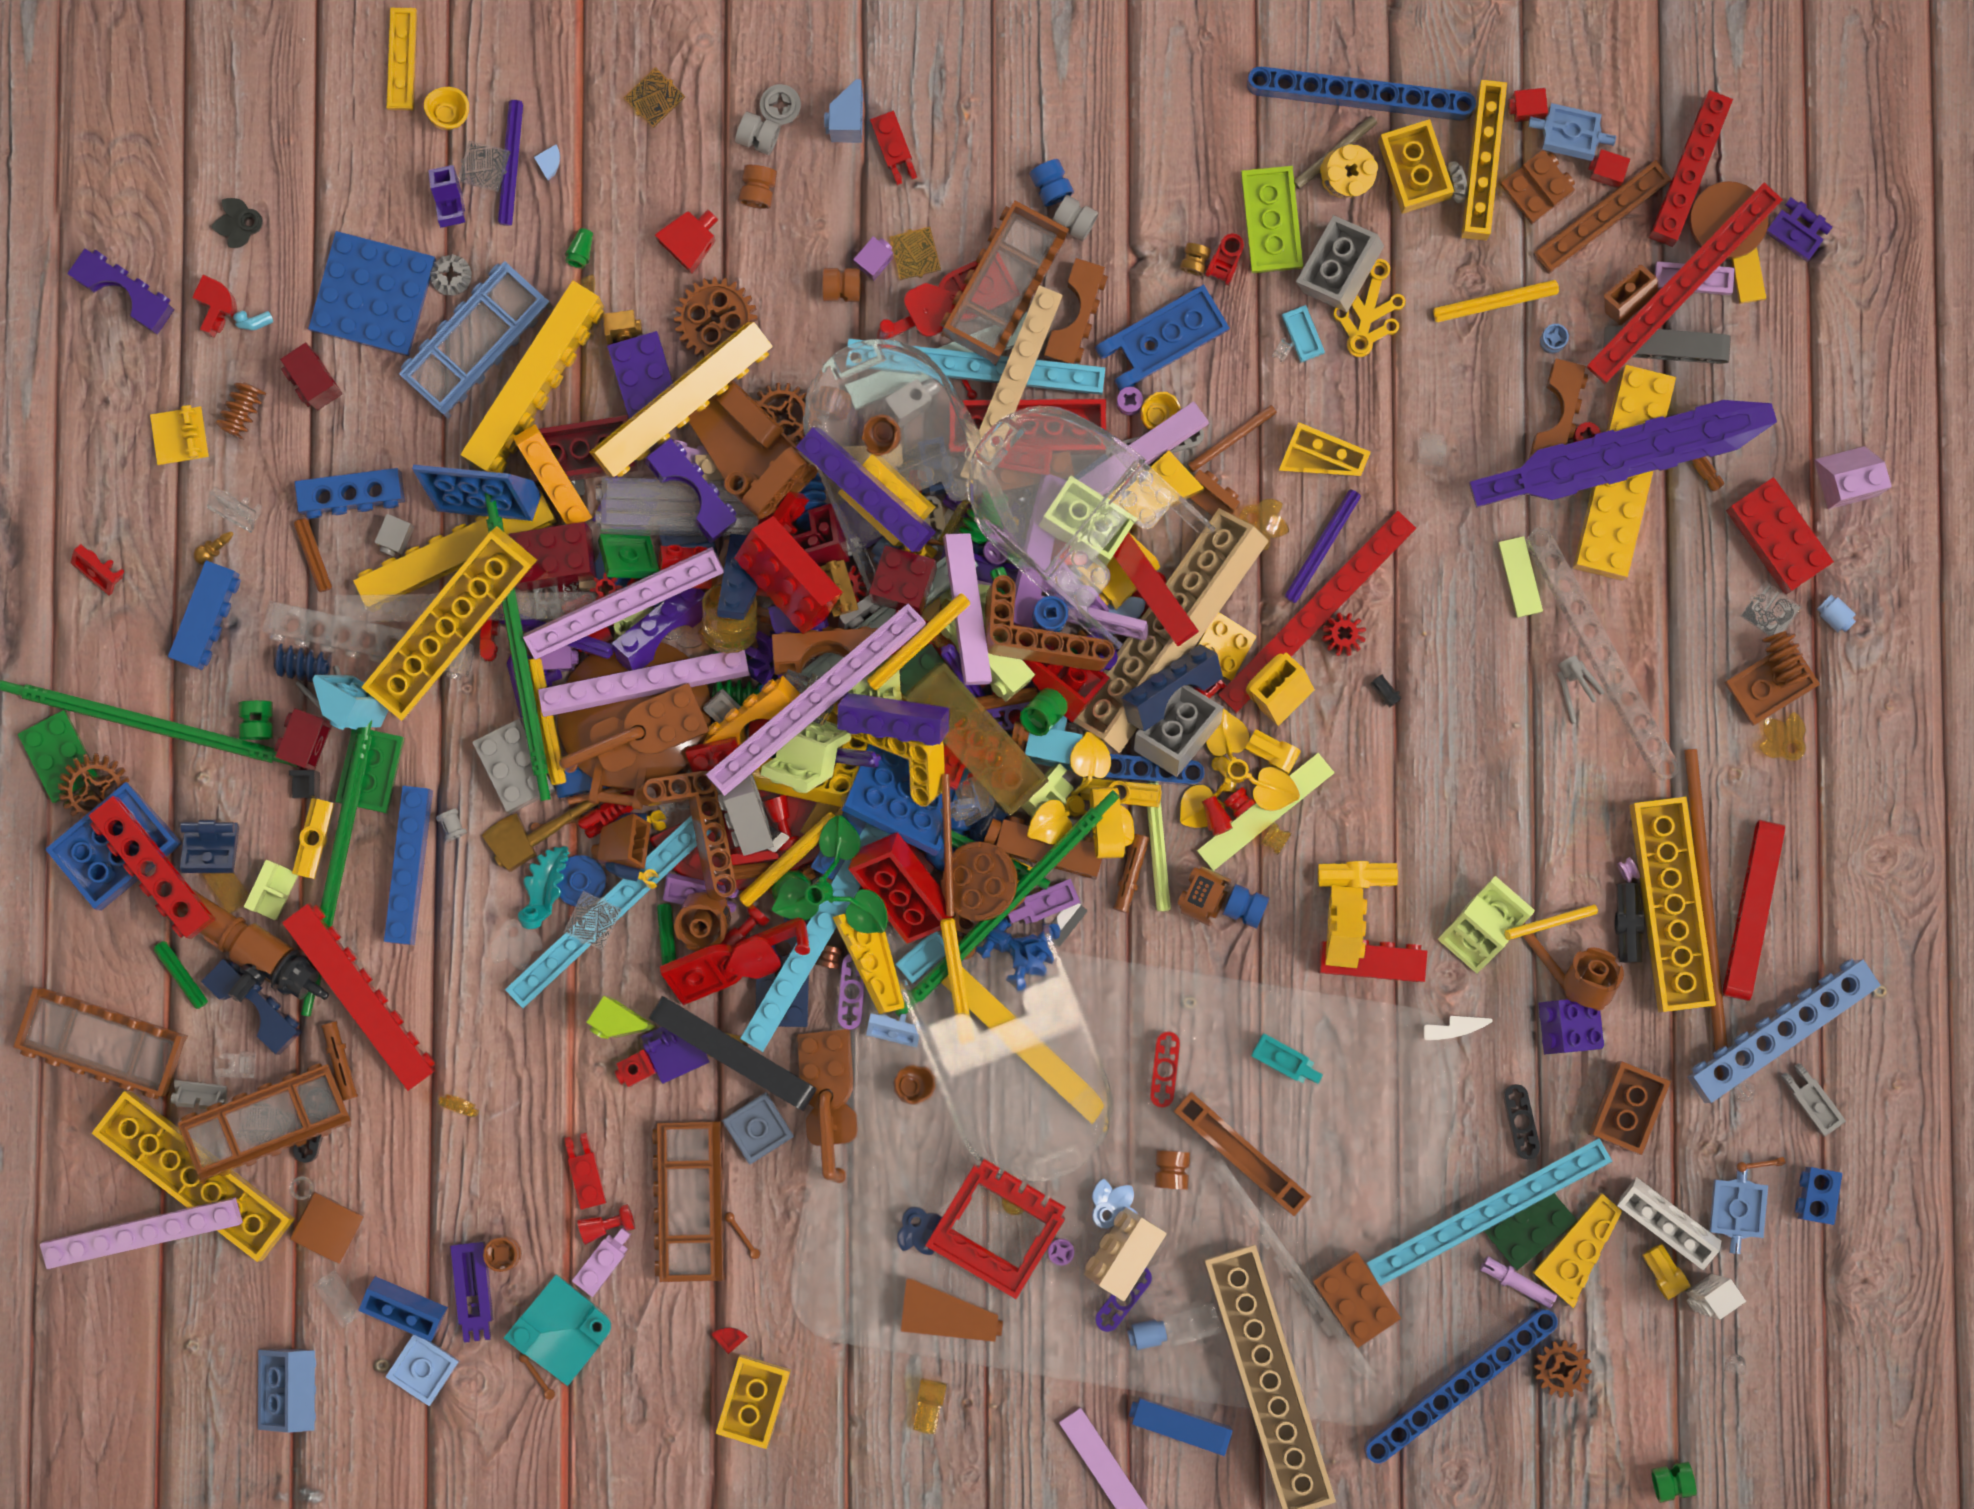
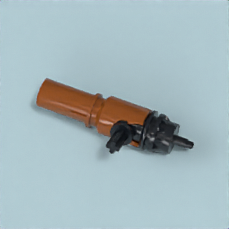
M193 889L216 918L200 934L204 936L205 941L221 952H229L230 960L242 967L240 972L243 975L228 993L235 1001L241 1003L255 984L261 986L264 980L270 983L272 989H278L283 995L292 994L300 1000L307 996L309 992L323 1000L328 998L329 993L316 984L319 972L311 966L306 956L301 955L298 950H295L256 923L247 925L244 918H236ZM186 903L178 906L177 913L180 917H184L188 913Z

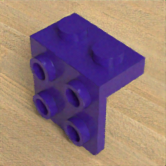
M1568 999L1538 1002L1544 1055L1598 1050L1604 1047L1600 1011L1582 1006Z

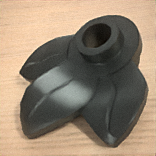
M226 198L222 199V207L226 214L217 219L211 226L218 234L228 237L229 248H239L248 243L251 235L260 231L263 219L258 211L248 209L243 200ZM253 218L255 221L252 226H247V220Z

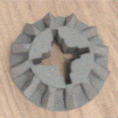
M783 84L774 85L763 93L760 100V109L766 120L769 119L782 126L792 123L799 115L801 108L800 97L790 86ZM780 95L784 104H788V107L783 108L782 115L778 112V108L773 107V105L778 104Z
M1456 161L1449 162L1447 171L1454 189L1452 198L1457 203L1464 202L1465 196L1468 194L1464 170Z
M454 254L441 256L439 260L434 262L433 269L430 272L431 282L435 289L448 296L458 295L465 291L472 278L469 264L462 257ZM452 265L453 271L461 276L453 277L449 285L448 278L441 273L449 272V268Z

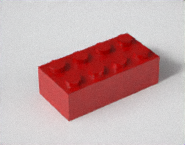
M1774 477L1726 510L1785 595L1834 562Z
M774 516L750 531L735 556V560L741 568L754 579L756 584L763 589L773 600L774 604L782 610L802 634L825 621L843 593Z
M898 832L860 847L858 854L852 858L848 870L863 889L874 891L881 897L887 910L888 921L907 944L940 931L941 920L953 917L946 916V901L943 897L942 889Z

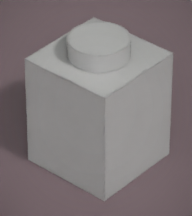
M386 514L375 540V543L380 546L379 551L393 557L395 553L403 555L414 526L411 523Z

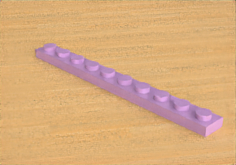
M909 604L904 606L709 771L706 776L724 796L924 628L927 625L924 619Z

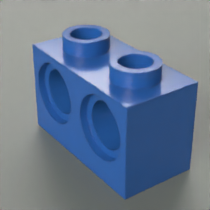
M1806 1167L1805 1172H1801L1799 1186L1803 1187L1801 1198H1797L1795 1205L1798 1219L1831 1225L1835 1224L1843 1173L1813 1167ZM1818 1175H1822L1825 1179V1185L1820 1190L1814 1186V1179ZM1814 1201H1818L1821 1205V1211L1816 1216L1810 1212V1205Z

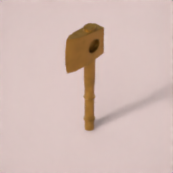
M589 800L583 801L529 835L517 813L491 826L482 834V837L496 855L494 858L500 867L505 866L508 871L512 872L537 856L533 848L534 846L597 804L590 803Z

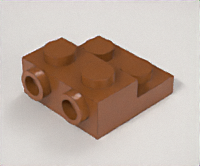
M1544 150L1523 164L1520 169L1500 184L1531 225L1571 196L1575 191L1573 188L1575 182L1570 174L1567 172L1562 174L1557 167L1559 161L1552 152L1547 154Z

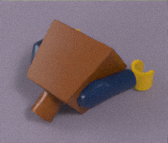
M660 810L654 811L651 816H647V813H623L613 823L601 829L600 842L591 847L593 858L604 864L609 872L620 878L635 882L638 879L643 880L648 888H656V883L648 881L650 877L659 878L656 871L648 869L643 873L640 872V869H645L650 826L652 824L653 828L657 831L664 830L666 828L665 822L658 820H666L665 814Z

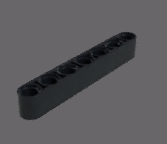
M661 996L649 1016V1019L802 1111H805L817 1091V1088L664 996Z

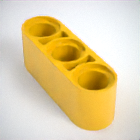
M1091 788L1089 796L1090 808H1095L1112 790L1119 795L1118 788ZM1118 799L1102 815L1103 819L1092 828L1096 858L1124 857V834L1120 799Z

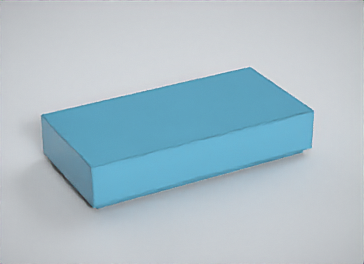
M1306 305L1282 314V319L1300 363L1325 354Z
M937 932L928 935L896 963V966L912 984L945 956L942 937Z

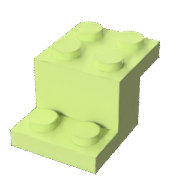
M817 717L778 750L776 758L762 765L761 776L769 778L773 783L792 787L796 792L807 793L833 777L837 748L850 741L851 734L847 733L846 730L837 729L836 724Z
M1495 876L1467 904L1456 920L1440 935L1438 940L1474 972L1478 973L1508 943L1509 940L1504 935L1505 930L1523 925L1535 910Z

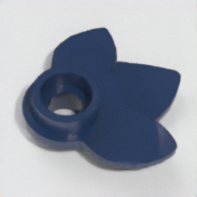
M920 1207L908 1208L902 1215L903 1226L897 1233V1242L901 1250L906 1251L915 1246L922 1254L932 1255L934 1251L925 1245L942 1217L937 1213H926ZM919 1217V1223L911 1224L912 1218Z

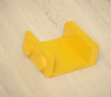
M1132 536L1157 571L1160 568L1157 558ZM1114 556L1105 569L1094 562L1087 569L1081 564L1077 567L1080 574L1079 581L1083 585L1090 586L1097 591L1107 606L1110 604L1115 610L1137 590Z

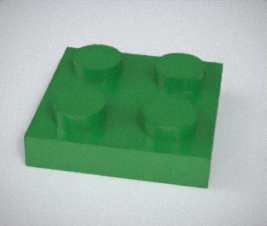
M599 535L598 544L607 577L644 579L659 572L650 536Z

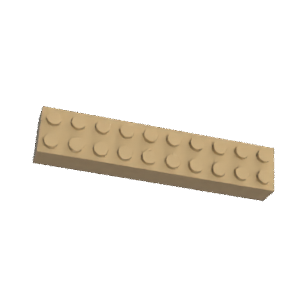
M1220 508L1217 510L1166 583L1199 632L1178 647L1149 607L1141 620L1147 621L1149 631L1147 639L1127 638L1117 652L1118 659L1116 664L1110 671H1104L1110 679L1086 709L1073 722L1085 733H1093L1106 746L1120 753L1137 727L1128 723L1121 697L1195 647L1268 543V540L1253 525Z
M1251 1244L1203 1259L1281 1509H1316L1335 1503L1333 1490L1256 1245Z

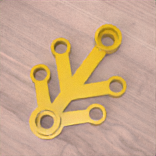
M1377 259L1369 273L1372 280L1365 306L1358 294L1351 305L1360 319L1359 329H1356L1349 318V310L1345 312L1346 316L1344 318H1340L1336 314L1340 309L1335 308L1333 312L1334 319L1337 322H1341L1349 336L1347 349L1355 357L1367 356L1371 352L1375 341L1386 335H1394L1399 329L1398 321L1390 318L1385 321L1382 327L1368 333L1372 322L1393 310L1399 311L1403 309L1406 303L1403 295L1395 294L1388 302L1375 308L1381 283L1390 273V265L1383 259ZM1380 267L1384 273L1376 275L1374 269ZM1399 298L1402 301V305L1395 306L1393 300ZM1388 323H1393L1396 329L1394 331H1389L1386 328V325ZM1362 341L1364 348H1356L1355 342Z

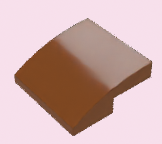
M314 1191L290 1239L340 1264L364 1216Z

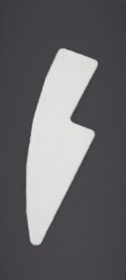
M1450 1016L1449 1026L1425 1025L1424 1039L1441 1040L1455 1038L1483 1028L1493 1020L1489 1018Z

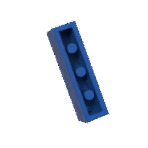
M207 560L205 561L169 652V658L199 670H203L204 665L208 666L212 657V651H210L212 644L217 642L221 635V621L223 617L226 618L231 609L229 601L232 593L235 594L239 589L241 582L238 579L239 573Z

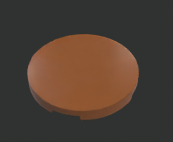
M1732 181L1719 182L1706 188L1695 200L1689 218L1690 230L1696 243L1702 247L1755 191L1747 185ZM1768 216L1727 259L1743 257L1751 253L1761 243L1768 228Z
M986 842L967 843L952 853L954 912L963 918L973 921H986L1002 914L1012 903L1017 890V872L1009 855L1000 847ZM944 869L943 879L941 880V889L943 897L946 901Z

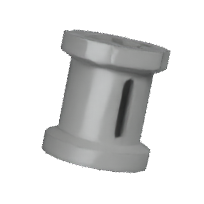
M457 809L449 810L436 817L446 836L444 839L446 842L467 834V830L462 828L459 821Z

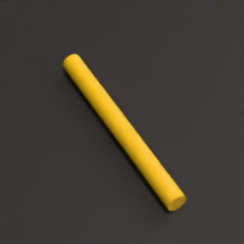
M1595 904L1505 930L1504 935L1507 940L1532 934L1598 914V908Z

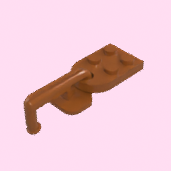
M687 683L636 705L629 711L625 721L611 717L595 724L590 731V739L593 745L561 758L559 765L566 772L572 773L577 769L578 764L598 756L605 770L618 772L632 766L639 752L649 755L658 754L710 731L690 684Z
M841 1029L798 1034L800 1078L817 1088L809 1102V1105L814 1108L806 1117L807 1138L811 1144L821 1146L823 1177L832 1182L842 1183L846 1179V1172L842 1168H835L834 1145L852 1142L858 1132L857 1114L846 1104L853 1090L850 1030Z

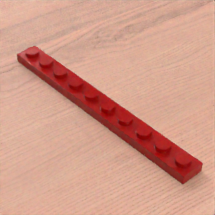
M1764 182L1600 351L1586 368L1603 384H1606L1783 199Z
M1397 511L1218 694V697L1237 713L1250 700L1246 691L1249 682L1278 654L1284 655L1287 653L1292 657L1417 528Z

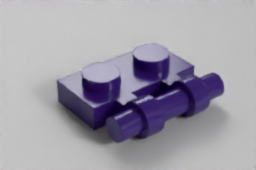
M1790 197L1785 206L1793 212L1789 215L1781 210L1768 227L1766 233L1808 262L1824 240L1816 234L1818 229L1827 235L1833 226L1825 221L1826 218L1819 214L1817 216L1807 209L1805 203L1802 201L1797 202ZM1800 216L1812 224L1811 227L1807 228L1797 221L1798 217Z

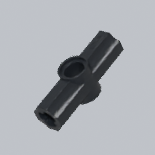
M1640 883L1616 884L1617 911L1615 912L1614 924L1615 933L1618 935L1619 963L1642 962L1644 914L1641 911Z

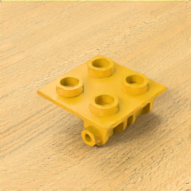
M191 405L182 406L181 410L150 415L157 465L209 457L201 406L192 408Z
M1218 613L1200 638L1197 646L1201 644L1216 652L1222 675L1232 681L1257 636L1223 614Z

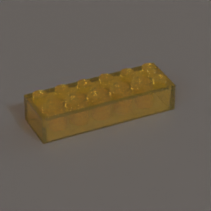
M939 662L902 696L908 702L949 708V732L943 739V744L1009 816L1017 811L1049 781L945 663Z

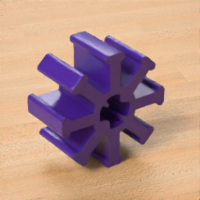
M772 630L770 631V636L760 631L753 635L757 640V649L747 643L743 646L745 653L753 657L747 661L748 670L751 674L750 677L762 685H765L771 679L776 681L783 675H775L772 635L777 633Z

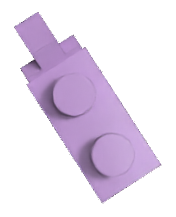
M621 1228L614 1238L608 1235L572 1282L591 1297H594L626 1255L625 1252L628 1249L624 1246V1243L631 1233Z

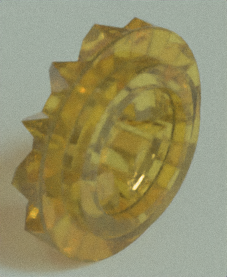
M440 1095L438 1099L440 1106L469 1117H475L479 1113V1109L475 1108L476 1104L454 1095Z

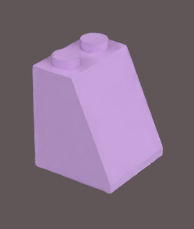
M1865 446L1814 460L1828 509L1878 497L1892 487L1885 462Z

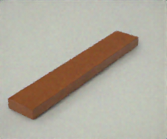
M1655 160L1535 251L1533 255L1550 274L1670 183L1671 178Z

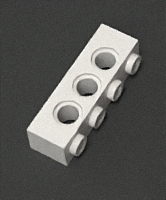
M1637 1177L1620 1196L1618 1207L1702 1270L1708 1266L1720 1251L1722 1242L1720 1239Z
M1710 1274L1686 1291L1689 1296L1686 1301L1695 1313L1698 1312L1704 1316L1707 1315L1719 1320L1746 1302L1731 1279Z

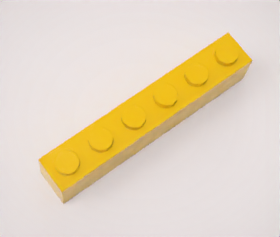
M1481 80L1477 89L1467 180L1468 194L1465 198L1461 238L1487 241L1491 234L1507 88L1506 82Z

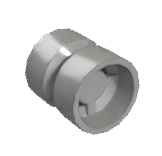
M747 111L738 127L735 143L748 148L753 145L756 151L769 156L777 142L781 124L769 119L763 122L760 116Z
M1066 195L1056 211L1053 221L1069 228L1070 235L1083 242L1091 231L1099 212L1089 206L1081 208L1078 200Z

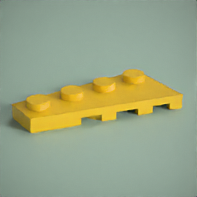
M846 914L832 917L878 1013L883 1014L904 1008V1001L886 932L861 933L849 925Z
M1600 1193L1532 1272L1572 1308L1575 1307L1578 1301L1577 1298L1582 1288L1585 1287L1589 1279L1588 1276L1593 1266L1597 1263L1601 1255L1600 1253L1606 1241H1608L1622 1210L1604 1194Z

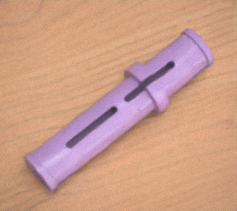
M1489 1256L1484 1259L1486 1262L1482 1263L1480 1271L1500 1281L1501 1285H1508L1546 1306L1548 1309L1553 1306L1552 1301L1555 1302L1557 1298L1556 1293L1520 1275L1511 1266L1506 1267Z

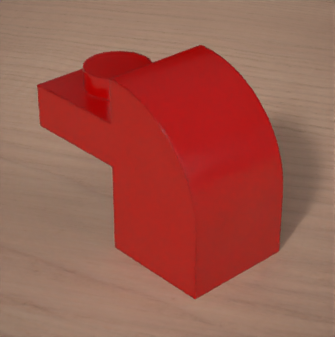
M202 275L192 298L197 303L209 308L200 330L206 335L215 338L216 334L220 333L224 328L226 322L224 319L225 315L233 318V315L237 313V304L233 294L221 282Z

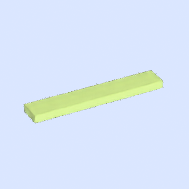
M1317 753L1290 775V778L1298 788L1299 800L1276 811L1264 810L1255 803L1231 823L1233 829L1213 837L1197 852L1213 871L1216 870L1332 776L1334 771L1321 755Z

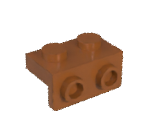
M1199 470L1195 474L1194 478L1204 487V491L1190 497V499L1212 517L1219 508L1232 515L1240 506V501L1237 500L1239 495L1228 486L1223 489L1217 484L1219 479L1208 470L1205 473Z

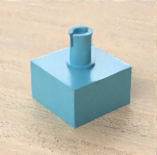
M1063 716L1046 735L1035 736L1029 733L1024 761L1050 767L1060 763L1067 770L1073 771L1070 766V754L1075 744L1082 738V734L1065 731L1067 718Z

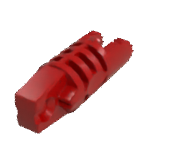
M635 790L626 791L621 794L634 796ZM604 803L600 805V809L595 808L580 818L578 825L585 830V835L588 838H592L601 833V829L604 826L613 823L623 813L631 812L634 809L632 806Z

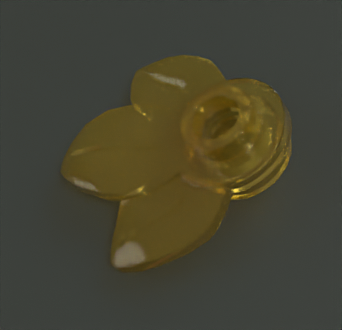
M1265 499L1258 505H1248L1242 509L1239 519L1253 525L1268 540L1263 550L1269 549L1270 537H1281L1289 532L1288 525L1278 515L1283 503L1275 499ZM1255 514L1257 521L1251 523L1248 521L1247 516Z
M1793 712L1785 723L1773 718H1766L1764 720L1763 731L1767 740L1763 741L1759 748L1766 756L1770 758L1783 757L1788 761H1796L1803 757L1806 751V745L1803 741L1806 727L1802 718L1797 713ZM1789 744L1796 746L1795 753L1788 751Z

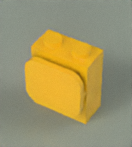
M1287 653L1275 656L1249 682L1246 688L1250 699L1257 703L1259 709L1277 726L1315 690L1305 669Z

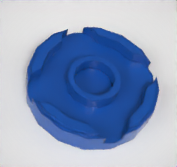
M579 855L570 857L566 862H563L566 863V867L559 873L563 874L564 878L556 886L560 888V898L565 903L581 907L578 904H581L590 896H592L591 899L587 900L586 903L599 900L602 897L606 888V874L603 867L595 859ZM584 892H585V895L588 894L586 897H584V898L581 900V898L583 897Z

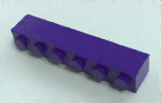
M812 427L796 446L800 452L912 552H919L936 533L932 527L821 428Z

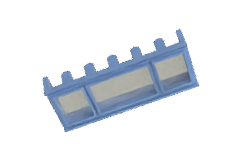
M506 261L501 265H495L489 272L490 277L484 283L480 282L471 292L472 296L466 303L462 301L455 308L453 317L449 321L444 320L437 327V334L431 340L426 339L418 349L420 352L413 359L411 357L407 359L401 366L400 376L447 419L451 417L449 411L458 401L463 403L467 399L468 395L466 393L475 383L481 384L486 378L484 374L493 364L497 366L503 360L502 354L511 345L515 347L520 342L519 336L528 327L533 328L538 323L537 317L545 308L549 311L553 308L550 301L540 294Z

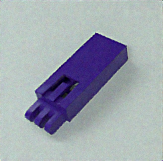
M485 1241L451 1245L458 1325H462L464 1343L470 1342L469 1331H473L474 1341H480V1330H484L485 1340H491L489 1321L494 1319L489 1271L483 1257L484 1248L486 1247ZM478 1295L479 1303H472L473 1314H468L467 1297Z

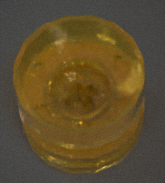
M721 583L710 588L702 600L703 639L708 646L716 651L724 653L740 652L749 648L757 636L756 596L744 620L717 617Z

